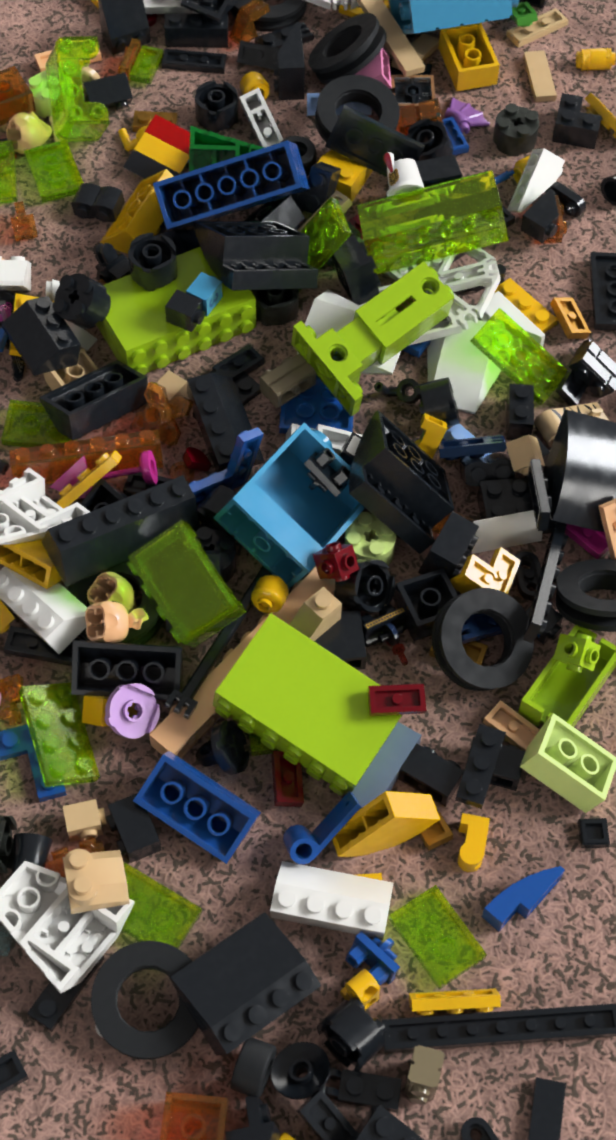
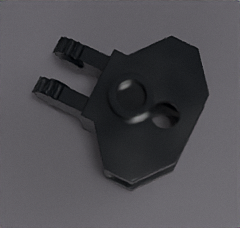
M95 244L93 254H95L99 263L95 267L97 269L96 278L100 284L105 285L130 275L129 259L124 254H117L112 244Z

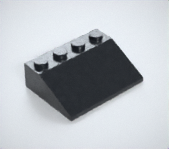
M265 912L169 977L215 1055L230 1053L321 987L320 982L305 958Z

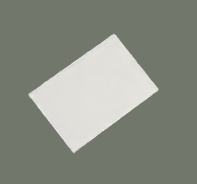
M534 511L473 521L474 524L479 526L475 534L479 539L471 554L496 550L500 547L506 548L542 541L543 531H538L536 527Z

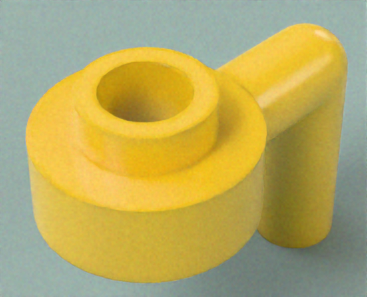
M148 126L140 128L136 133V138L130 140L125 128L119 129L118 134L126 151L134 150Z

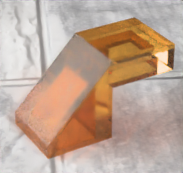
M252 0L242 6L230 33V39L240 45V40L249 42L258 37L253 21L270 12L268 4L262 0Z

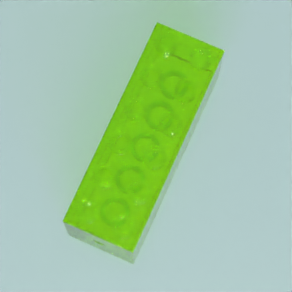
M492 170L357 205L363 241L368 256L371 255L374 259L376 269H373V271L377 274L509 241L503 208Z

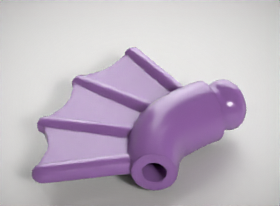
M454 97L451 98L449 108H447L444 117H453L462 134L463 132L467 134L470 131V127L490 126V122L483 117V112L475 110L470 103H463Z

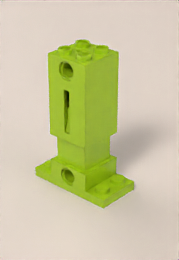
M423 261L355 311L353 321L338 332L331 328L316 339L317 336L312 327L306 326L302 321H299L293 326L291 344L306 362L315 369L316 375L352 417L359 412L363 397V391L358 384L361 372L376 361L381 365L448 317L455 297L451 288L446 284L444 285L438 279L435 269L431 266L428 267Z

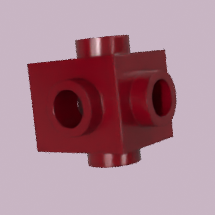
M332 542L327 544L322 550L312 554L319 579H335V582H341L349 579L350 574L359 569L352 544L341 545L340 542Z

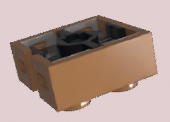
M391 75L392 88L390 90L395 95L399 104V119H434L436 109L434 75H411L408 77L404 75Z

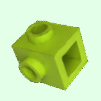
M577 632L575 637L560 633L553 659L566 664V669L577 673H582L583 669L594 671L599 659L601 645L592 642V636Z

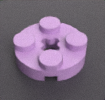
M138 683L117 686L106 702L105 723L117 735L124 738L136 739L146 733H150L156 727L160 717V707L156 703L154 692L147 686ZM134 703L138 714L132 715L130 718L127 710Z

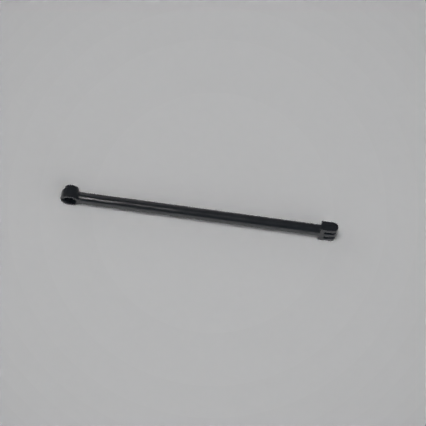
M264 566L257 573L182 692L174 689L164 707L170 709L174 701H176L178 704L174 712L179 714L185 706L187 710L184 712L183 717L186 719L190 718L198 704L193 699L253 605L251 593L261 577L272 575Z

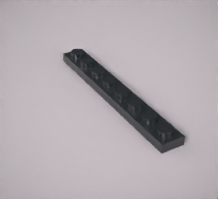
M616 1004L382 1020L387 1030L383 1035L385 1039L384 1053L414 1051L415 1046L418 1045L432 1049L615 1037Z

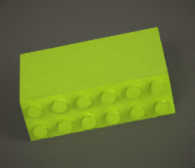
M201 247L178 255L177 278L170 284L157 288L154 291H146L132 279L131 275L105 284L107 294L111 299L110 310L106 318L102 322L98 321L96 326L118 361L146 375L150 371L164 368L174 361L186 359L191 354L205 351L215 344L227 342L232 337L248 333L256 328V298L251 290H231L222 283L223 297L209 315L204 316L202 323L196 325L192 332L166 322L165 305L176 290L186 293V290L201 272L216 277L207 263Z
M270 613L217 688L213 700V706L217 714L225 719L230 717L238 722L237 726L245 733L251 734L253 732L259 736L261 743L272 750L277 748L284 752L283 757L294 765H297L299 762L307 769L308 775L316 780L323 779L330 784L329 788L340 796L346 795L349 791L352 793L402 716H370L367 689L369 686L381 685L272 613Z

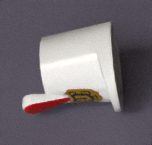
M385 153L383 160L387 165L389 190L386 193L387 198L391 201L402 203L421 197L425 192V188L415 160L405 158L394 161L393 153Z

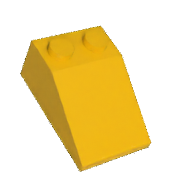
M333 150L321 156L317 162H324L341 169L336 190L348 197L351 202H353L373 170Z

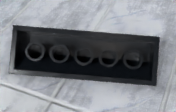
M182 475L49 528L42 540V544L67 587L197 532L200 528L196 497Z

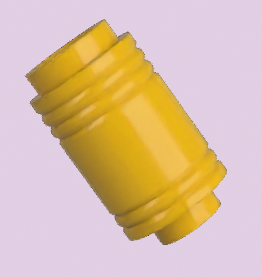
M611 48L581 49L576 52V69H581V71L611 70V66L615 65L616 55L615 52H612Z

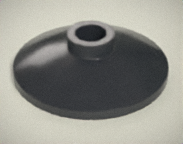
M297 1042L287 1046L276 1056L271 1068V1079L276 1090L281 1095L295 1100L306 1099L313 1096L327 1083L331 1069L330 1061L326 1052L320 1046L310 1042ZM301 1073H307L306 1076L299 1078Z

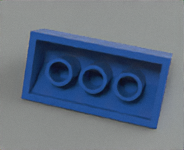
M170 751L162 755L133 800L226 864L261 814L253 806Z

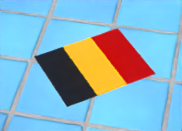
M155 114L123 168L144 179L165 169L173 176L180 175L189 160L190 132Z

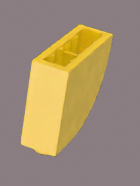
M43 539L0 545V564L45 589H49L61 580L58 571L42 544Z
M385 791L358 810L332 840L338 857L364 856L397 846L412 839L438 822L440 817L431 794Z

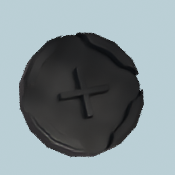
M225 720L218 722L212 728L211 740L204 743L197 750L196 758L204 767L218 764L229 775L244 772L249 762V752H245L244 745L247 744L246 737L234 721Z

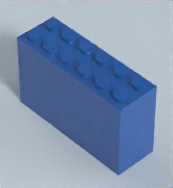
M288 140L153 183L167 230L194 226V222H207L310 189L298 146Z

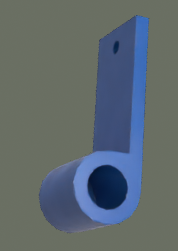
M349 791L313 832L302 825H294L286 830L283 841L294 862L307 864L314 860L361 808L353 793Z

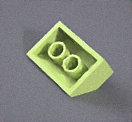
M553 713L528 745L520 767L577 808L587 813L605 801L616 770V757Z

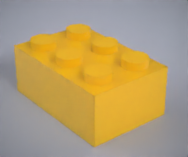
M482 23L440 29L438 48L456 92L497 85L500 64Z

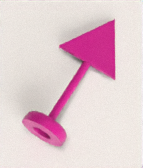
M151 450L143 451L140 455L139 467L108 472L102 478L109 479L142 473L146 484H157L158 471L154 455ZM85 456L81 457L50 488L61 491L67 484L70 483L73 486L79 481L77 476L87 468ZM91 486L79 498L85 499L93 487Z

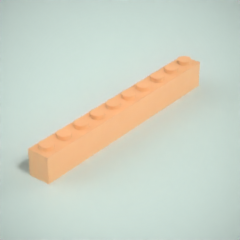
M315 565L303 580L300 579L294 584L282 609L279 612L270 613L290 624L303 603L322 587H325L334 596L335 579H319ZM266 613L260 618L258 626L252 632L248 631L243 635L240 644L235 649L231 648L226 652L223 661L217 667L213 666L193 698L198 704L189 719L183 717L184 712L187 710L185 706L179 714L174 712L178 704L176 703L170 709L168 716L162 722L159 721L156 727L150 732L149 737L151 746L163 755L170 751L179 758H182L221 718L215 712V707L213 706L215 691L270 613Z

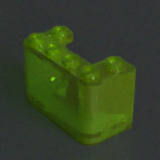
M98 36L61 37L55 43L46 62L54 132L61 141H99L110 124L107 108L99 102H85L81 69L88 67L90 59L97 56L99 52Z
M181 519L128 555L130 561L127 562V565L135 576L138 575L144 583L141 587L149 598L154 597L158 606L155 608L164 621L168 619L173 628L170 629V632L178 643L182 642L183 645L196 647L247 611L241 602L237 601L234 597L232 590L227 587L201 547L199 540L194 538L197 535L192 527Z

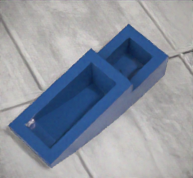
M561 866L546 869L512 884L484 908L481 917L498 932L516 912L526 919L561 880L565 869Z

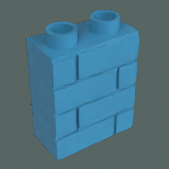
M389 0L390 13L404 34H416L510 18L513 15L512 8L519 5V0Z
M305 422L213 517L229 534L234 535V538L271 574L282 578L287 584L288 589L308 574L315 566L312 554L322 550L327 544L336 542L365 509L362 504L349 494V480L347 486L337 497L329 490L324 493L318 486L313 490L309 488L313 481L307 476L310 470L304 463L315 451L319 453L325 448L330 449L335 455V459L329 465L335 472L342 465L350 471L352 465H348L332 449V443L324 433L312 430Z

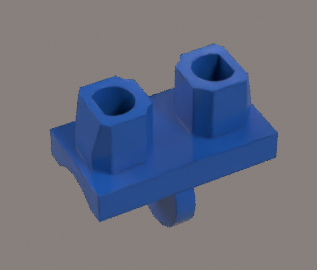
M362 931L356 935L353 945L345 958L356 969L363 962L369 965L371 969L368 972L375 978L379 986L385 982L390 984L395 979V974L400 968L394 962L397 955L390 950L394 945V941L391 938H388L383 943L377 937L371 940Z

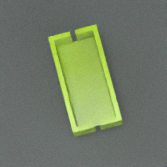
M575 625L568 634L575 637L578 632L592 636L591 641L594 643L597 638V634L578 625ZM604 638L599 641L601 648L594 671L583 669L582 673L566 669V664L556 661L552 657L521 700L518 713L537 727L540 724L544 725L553 713L575 727L615 669L616 646Z

